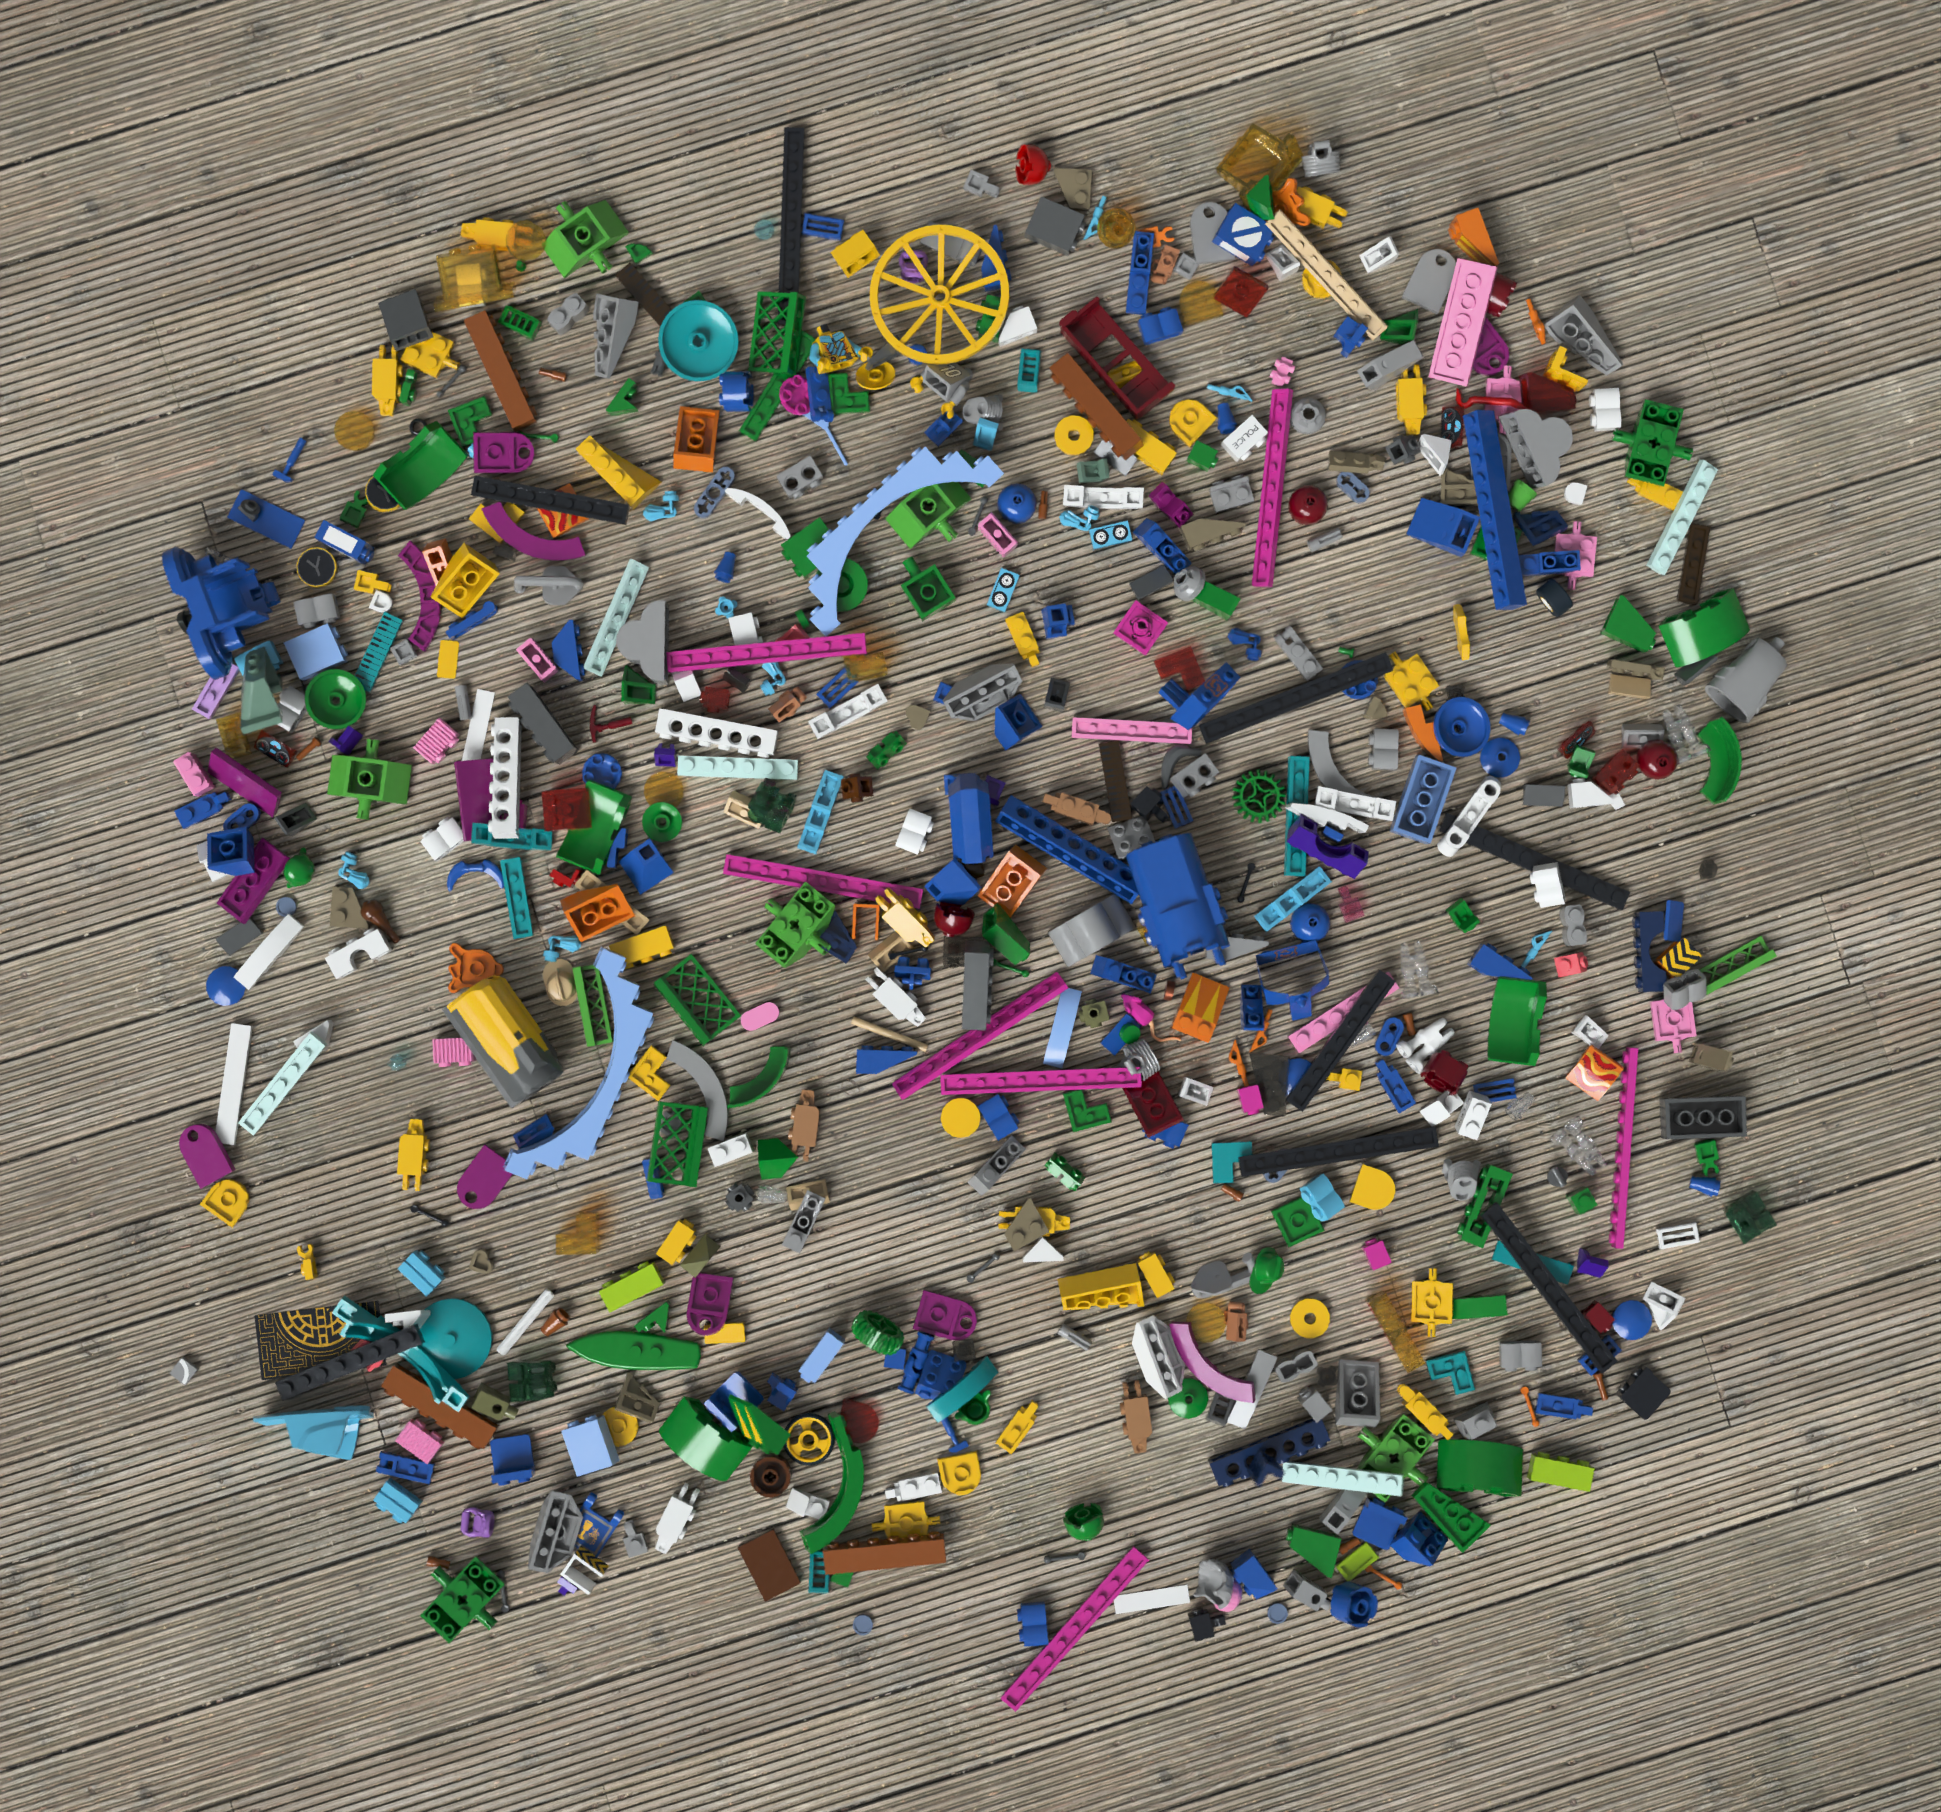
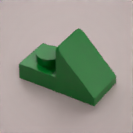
M628 378L606 408V412L610 416L638 412V409L627 401L628 399L631 400L637 393L636 388L638 386L633 380Z
M667 1300L634 1326L638 1332L642 1330L647 1332L655 1326L653 1322L656 1321L662 1331L666 1333L670 1301Z

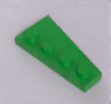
M1426 1481L1411 1495L1462 1553L1491 1526L1488 1522Z

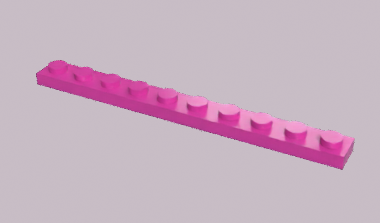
M1289 388L1272 389L1252 577L1253 587H1273L1293 390Z
M858 633L666 652L667 669L669 673L867 654L866 634Z
M726 854L723 870L725 875L799 888L806 881L817 891L876 901L875 898L877 896H882L889 904L892 901L886 896L885 890L891 888L898 896L901 894L904 898H908L914 908L920 909L923 889L728 854Z
M1058 972L1054 973L992 1015L990 1024H986V1030L968 1031L893 1082V1087L902 1100L906 1099L1068 989V986Z
M1626 1047V1051H1623L1622 1063H1625L1620 1077L1621 1083H1623V1091H1620L1619 1103H1622L1621 1111L1618 1112L1620 1131H1617L1616 1142L1619 1143L1618 1151L1615 1152L1617 1171H1614L1613 1182L1616 1183L1615 1191L1612 1192L1614 1211H1611L1610 1222L1613 1223L1612 1231L1609 1232L1611 1247L1624 1249L1638 1048Z
M1127 1067L940 1075L941 1095L1142 1087L1141 1073L1131 1076Z
M1133 1545L1048 1642L1049 1645L1044 1646L1001 1695L1000 1699L1016 1712L1149 1559Z

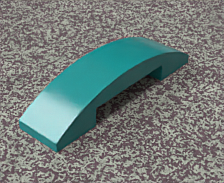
M472 823L471 843L510 849L551 850L553 830L519 828V838L495 839L492 833L489 832L488 824Z
M1497 1240L1492 1260L1521 1269L1503 1244ZM1537 1254L1557 1282L1569 1284L1574 1268L1573 1265Z
M985 1356L975 1364L967 1375L944 1394L938 1395L926 1405V1408L936 1422L942 1421L962 1407L997 1375L998 1370L988 1356Z

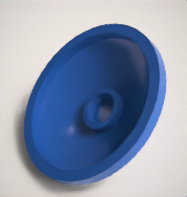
M1467 697L1452 698L1439 707L1434 717L1433 729L1436 740L1451 755L1458 757L1474 755L1484 748L1489 739L1491 729L1488 714L1473 699ZM1455 726L1458 727V732L1454 730Z

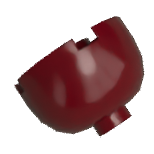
M1303 485L1295 489L1288 502V511L1292 519L1302 525L1318 523L1325 516L1328 509V500L1324 491L1313 485Z
M1649 740L1638 750L1636 756L1637 767L1648 778L1655 780L1665 779L1676 770L1678 754L1674 747L1664 740Z
M941 902L939 905L937 903L934 911L935 925L947 937L964 934L973 923L974 911L968 907L967 910L961 909L962 905Z

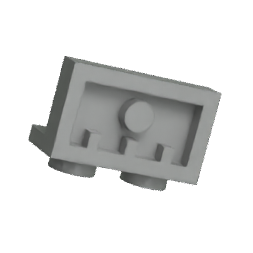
M1238 475L1231 478L1232 481L1224 483V480L1212 484L1213 487H1210L1209 493L1215 513L1254 502L1249 485V476L1243 477V475Z

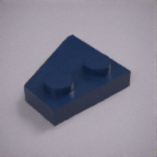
M1532 511L1531 514L1515 512L1513 514V519L1532 546L1568 528L1567 523L1558 511Z
M834 911L828 928L820 936V938L831 945L829 951L823 946L822 948L847 964L857 946L837 912Z

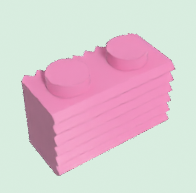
M992 512L978 524V530L983 533V536H986V539H989L991 545H994V548H996V551H999V554H1002V557L1008 555L1018 546V541Z
M529 638L516 649L544 683L559 671V668L556 667L554 662L551 661L549 656L546 655L533 638Z
M438 718L413 748L431 764L436 762L439 764L446 757L445 751L449 747L452 749L459 742L458 736L460 734L443 719Z
M187 752L173 762L192 794L201 797L214 789L215 785H213L211 778L207 775V771L203 768L201 761H198L197 755Z
M462 1038L432 1039L433 1063H439V1067H449L451 1062H459V1066L471 1065V1061H476V1057Z
M411 1419L395 1441L428 1464L442 1447L444 1441L441 1440L442 1436L436 1431L430 1432L427 1430L424 1422L419 1419Z

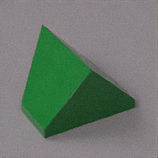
M1265 175L1246 197L1251 213L1263 220H1273L1272 185L1269 175Z
M1418 309L1390 320H1384L1388 328L1381 333L1380 339L1400 345L1413 341L1418 324Z
M625 664L622 677L621 701L624 704H655L656 684L650 683Z
M778 1138L758 1140V1163L761 1180L782 1178L798 1156Z

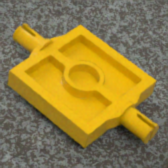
M432 332L433 338L406 347L400 361L434 378H438L441 370L446 365L458 370L460 362L450 358V352L455 345L454 342Z
M1396 651L1390 654L1389 657L1395 666L1393 667V672L1383 677L1403 706L1408 708L1414 703L1421 702L1426 711L1433 708L1434 706L1427 697L1433 690L1439 687V684L1419 655L1415 654L1411 658L1402 661Z
M1429 1268V1280L1412 1281L1411 1322H1422L1428 1325L1427 1337H1431V1329L1432 1337H1436V1325L1453 1323V1283L1437 1280V1268Z
M924 1501L884 1505V1522L872 1523V1532L884 1530L887 1537L897 1535L899 1538L907 1537V1535L917 1533L919 1536L927 1535L929 1525L941 1524L940 1516L928 1517L925 1512Z

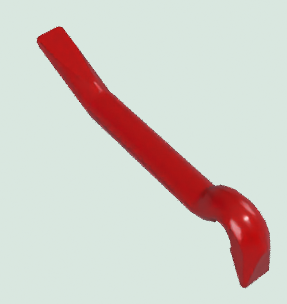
M1456 389L1457 405L1463 409L1469 408L1473 404L1512 406L1520 410L1528 409L1518 400L1504 397L1472 396L1464 403L1460 389Z

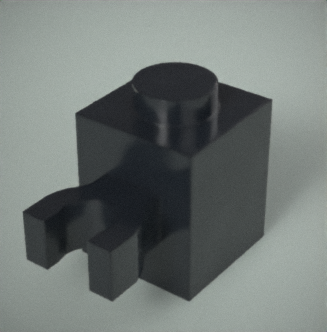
M1146 786L1131 803L1132 808L1147 821L1153 815L1162 823L1168 818L1167 813L1160 809L1163 805L1162 794L1155 788L1151 790Z
M1196 1608L1191 1610L1192 1613L1188 1614L1195 1642L1215 1637L1213 1627L1226 1625L1223 1613L1210 1617L1207 1609Z

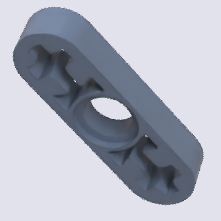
M720 468L695 503L694 511L699 518L706 519L710 517L725 496V490L734 483L735 474L731 468ZM727 472H730L729 476L731 479H726L723 482V486H726L724 489L719 484L715 483L717 480L719 483L722 481V473L726 474ZM716 487L720 490L719 497L711 498L709 496L711 488ZM705 497H707L709 501L714 502L713 505H711L710 503L707 505V513L702 512V514H700V509L698 507L700 505L704 506L707 503V501L704 500Z

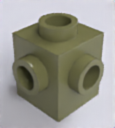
M1096 999L1084 1001L1085 1005L1081 1006V1010L1078 1011L1080 1022H1085V1026L1090 1025L1091 1029L1102 1026L1101 1022L1109 1020L1105 1001L1096 1002ZM1091 1010L1096 1011L1095 1017L1090 1016Z

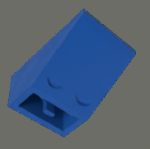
M1421 498L1406 535L1462 557L1467 551L1480 517L1456 507Z

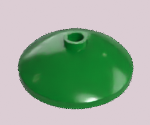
M331 669L319 673L310 681L305 692V706L311 718L319 725L328 729H344L353 725L362 716L366 706V694L363 685L354 675L344 670ZM334 697L340 698L338 704L332 702Z

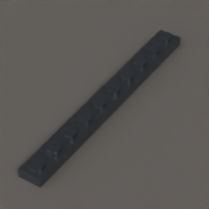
M784 127L779 293H799L805 129L797 127ZM784 298L778 303L783 310L788 306L789 298ZM784 317L778 321V326H786V319Z
M1385 652L1200 724L1199 728L1205 743L1208 744L1393 672V668Z
M1446 813L1438 832L1445 834L1457 817ZM1479 826L1475 827L1466 841V844L1530 872H1533V866L1558 862L1563 886L1620 911L1623 910L1630 894L1627 890Z
M1436 1127L1242 1156L1238 1157L1241 1177L1434 1148L1439 1147Z
M1495 1202L1480 1214L1598 1371L1603 1374L1617 1363L1616 1358L1500 1205Z

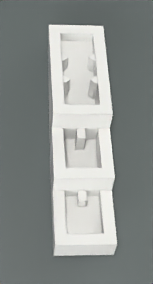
M1290 803L1285 806L1286 809L1300 816L1302 814L1318 823V828L1325 827L1327 823L1337 830H1345L1346 827H1349L1357 833H1366L1369 825L1349 815L1332 809Z
M288 914L253 952L235 974L234 978L248 990L252 989L277 958L282 956L305 926L291 914Z

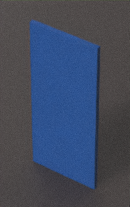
M242 489L227 518L292 549L306 521ZM243 500H253L260 506V513L256 521L253 522L238 509Z

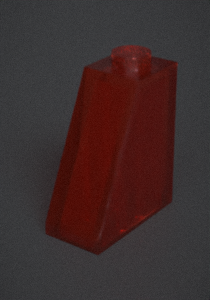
M1532 372L1519 376L1522 404L1537 414L1567 412L1576 409L1577 400L1573 388Z

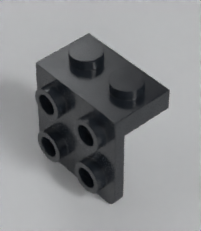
M1641 1364L1632 1371L1630 1378L1618 1387V1391L1615 1394L1642 1419L1647 1420L1670 1395L1671 1390L1652 1374L1653 1372L1648 1367Z

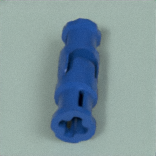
M921 1331L917 1333V1341L910 1351L903 1370L902 1382L897 1387L899 1390L910 1394L915 1392L916 1381L922 1374L929 1354L927 1351L931 1340H934V1336Z

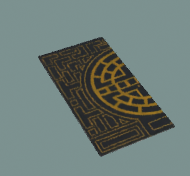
M379 1301L356 1303L376 1318L380 1316ZM336 1306L254 1316L262 1380L289 1377L351 1351L361 1339L344 1338L339 1335L346 1323L332 1314ZM385 1359L383 1360V1362H382V1364H381L380 1366H385V1365H386V1360H385Z

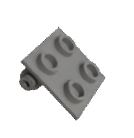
M1142 816L1107 827L1118 859L1125 860L1126 855L1142 847L1141 844L1149 841L1155 842L1149 824Z

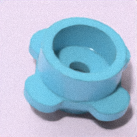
M722 596L719 598L715 613L717 615H724L727 618L734 617L733 612L738 604L735 600L731 601Z

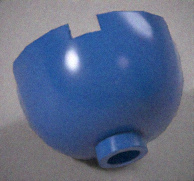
M1019 483L1010 484L1005 487L999 494L997 501L998 512L1001 517L1013 524L1025 523L1031 519L1037 505L1033 491L1026 485Z
M1303 904L1291 915L1290 927L1292 932L1302 942L1314 940L1318 942L1327 935L1330 929L1329 914L1318 904Z

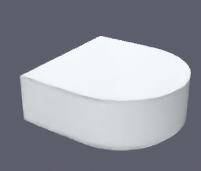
M1580 483L1569 484L1564 490L1565 499L1570 503L1581 506L1587 485Z
M376 589L369 608L380 613L390 611L393 606L391 596Z

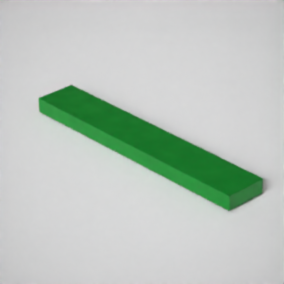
M803 330L801 333L796 375L799 374L809 358L811 345L816 340V338ZM774 373L739 429L740 433L757 442L781 403L779 392L782 383L793 376Z

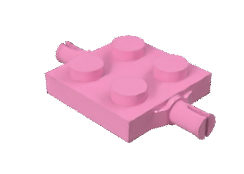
M1504 366L1502 378L1486 379L1485 396L1513 398L1525 405L1527 381H1517L1511 378L1512 366ZM1484 404V410L1494 411L1497 422H1500L1498 416L1520 410L1512 406ZM1500 422L1498 433L1506 434Z
M1577 521L1573 522V533L1557 534L1555 539L1554 552L1580 550L1581 570L1558 573V575L1568 577L1567 589L1569 590L1571 589V584L1572 590H1576V578L1593 577L1597 537L1581 534L1582 522H1578L1577 527Z
M1664 998L1658 1001H1651L1650 1007L1655 1041H1672L1674 1053H1681L1680 1040L1697 1036L1692 1002H1689L1681 1009L1671 1010L1664 1002Z

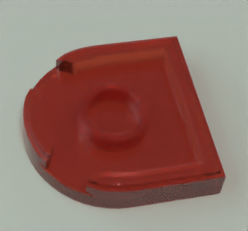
M844 1398L840 1416L843 1415L847 1424L844 1427L846 1434L850 1435L853 1443H865L871 1440L879 1426L877 1413L866 1403Z

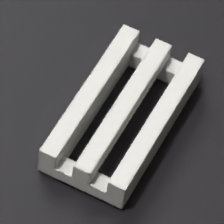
M1696 1222L1656 1229L1659 1249L1700 1242ZM1693 1227L1692 1231L1662 1236L1664 1232ZM1694 1235L1693 1239H1687L1665 1244L1663 1241L1673 1238Z

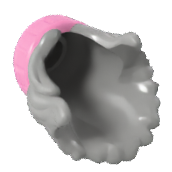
M1204 1559L1200 1562L1198 1570L1199 1586L1193 1594L1194 1597H1206L1221 1611L1230 1612L1234 1610L1242 1599L1241 1585L1232 1576L1224 1562L1215 1559Z

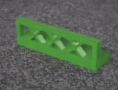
M1758 936L1700 968L1699 970L1702 973L1711 974L1709 982L1706 983V995L1777 957L1774 950H1769L1762 936ZM1759 942L1764 952L1759 955L1751 954L1752 945ZM1737 953L1746 955L1744 963L1741 965L1733 963ZM1721 962L1729 964L1727 972L1724 974L1716 973L1717 965Z
M594 965L572 968L587 1047L613 1042L600 970ZM595 969L596 978L592 983L585 979L584 970ZM592 987L598 990L600 994L596 1003L588 997ZM596 1007L603 1011L604 1016L600 1022L592 1018V1012ZM599 1027L607 1031L608 1039L597 1041L595 1033Z

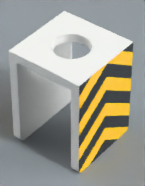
M580 1546L560 1575L589 1595L596 1583L571 1566L572 1562L576 1558L601 1577L609 1566Z

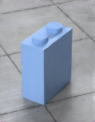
M327 623L284 642L300 680L306 681L323 671L331 670L348 662L346 656H348L347 650L338 641L340 635L336 627H332V625Z
M829 1327L800 1366V1377L808 1383L811 1381L815 1383L843 1346L845 1339Z
M596 1414L588 1416L581 1423H579V1420L572 1421L567 1424V1428L561 1431L577 1477L613 1466L620 1461L604 1415L599 1417Z

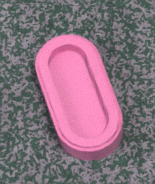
M772 1002L764 1003L745 1012L741 1017V1024L746 1030H756L775 1021L779 1016V1008Z

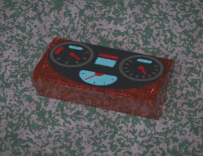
M1463 406L1442 407L1440 438L1452 440L1450 448H1461Z
M1587 721L1557 747V750L1565 759L1571 757L1576 745L1583 746L1595 734L1592 722Z
M264 730L260 731L253 747L286 768L290 766L298 753L297 750Z

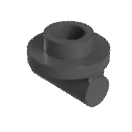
M243 500L238 507L253 522L257 520L260 506L255 501Z
M1556 1166L1548 1171L1547 1179L1551 1185L1560 1188L1567 1185L1568 1175L1565 1169Z

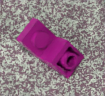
M1161 482L1148 495L1156 507L1179 528L1193 515L1186 503L1177 498L1164 482Z

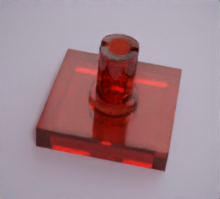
M1234 266L1215 292L1213 299L1247 318L1266 293L1269 285Z

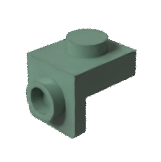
M1106 458L1098 461L1076 463L1079 483L1101 482L1109 478L1110 468Z

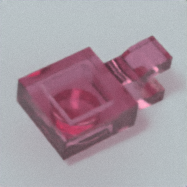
M1347 886L1338 888V892L1343 900L1338 906L1345 923L1365 916L1358 897L1351 898Z

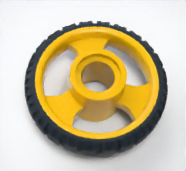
M803 1413L797 1415L787 1424L785 1430L791 1434L792 1429L798 1423L802 1426L803 1430L799 1435L798 1443L790 1444L789 1437L784 1445V1449L793 1461L801 1465L811 1466L819 1464L831 1454L834 1448L835 1435L832 1426L828 1420L819 1414ZM813 1421L820 1423L825 1428L828 1435L827 1439H820L817 1430L811 1428ZM810 1434L814 1437V1442L807 1444L804 1442L803 1437ZM818 1447L822 1451L820 1455L813 1458L800 1456L802 1450L811 1451Z

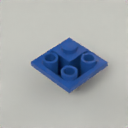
M650 838L618 861L640 895L674 873Z
M956 858L948 863L924 886L937 902L964 905L982 888Z
M1419 1511L1396 1534L1390 1546L1404 1560L1431 1567L1448 1539Z

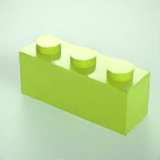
M646 1261L637 1266L639 1270L633 1273L629 1270L621 1274L620 1280L616 1282L610 1280L602 1284L603 1289L599 1293L609 1313L665 1284L655 1262L649 1264Z
M1538 1451V1454L1531 1453L1527 1478L1531 1481L1590 1492L1595 1468L1585 1460L1577 1459V1462L1569 1461L1570 1458L1558 1455L1557 1458H1552L1549 1453Z

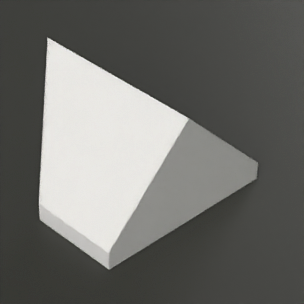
M1654 1282L1650 1283L1643 1297L1660 1331L1678 1315L1686 1299Z

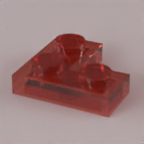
M1191 646L1154 661L1161 680L1180 673L1186 691L1199 687L1205 682Z

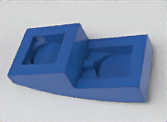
M626 828L620 830L611 846L607 861L608 868H617L619 849H627L628 829Z

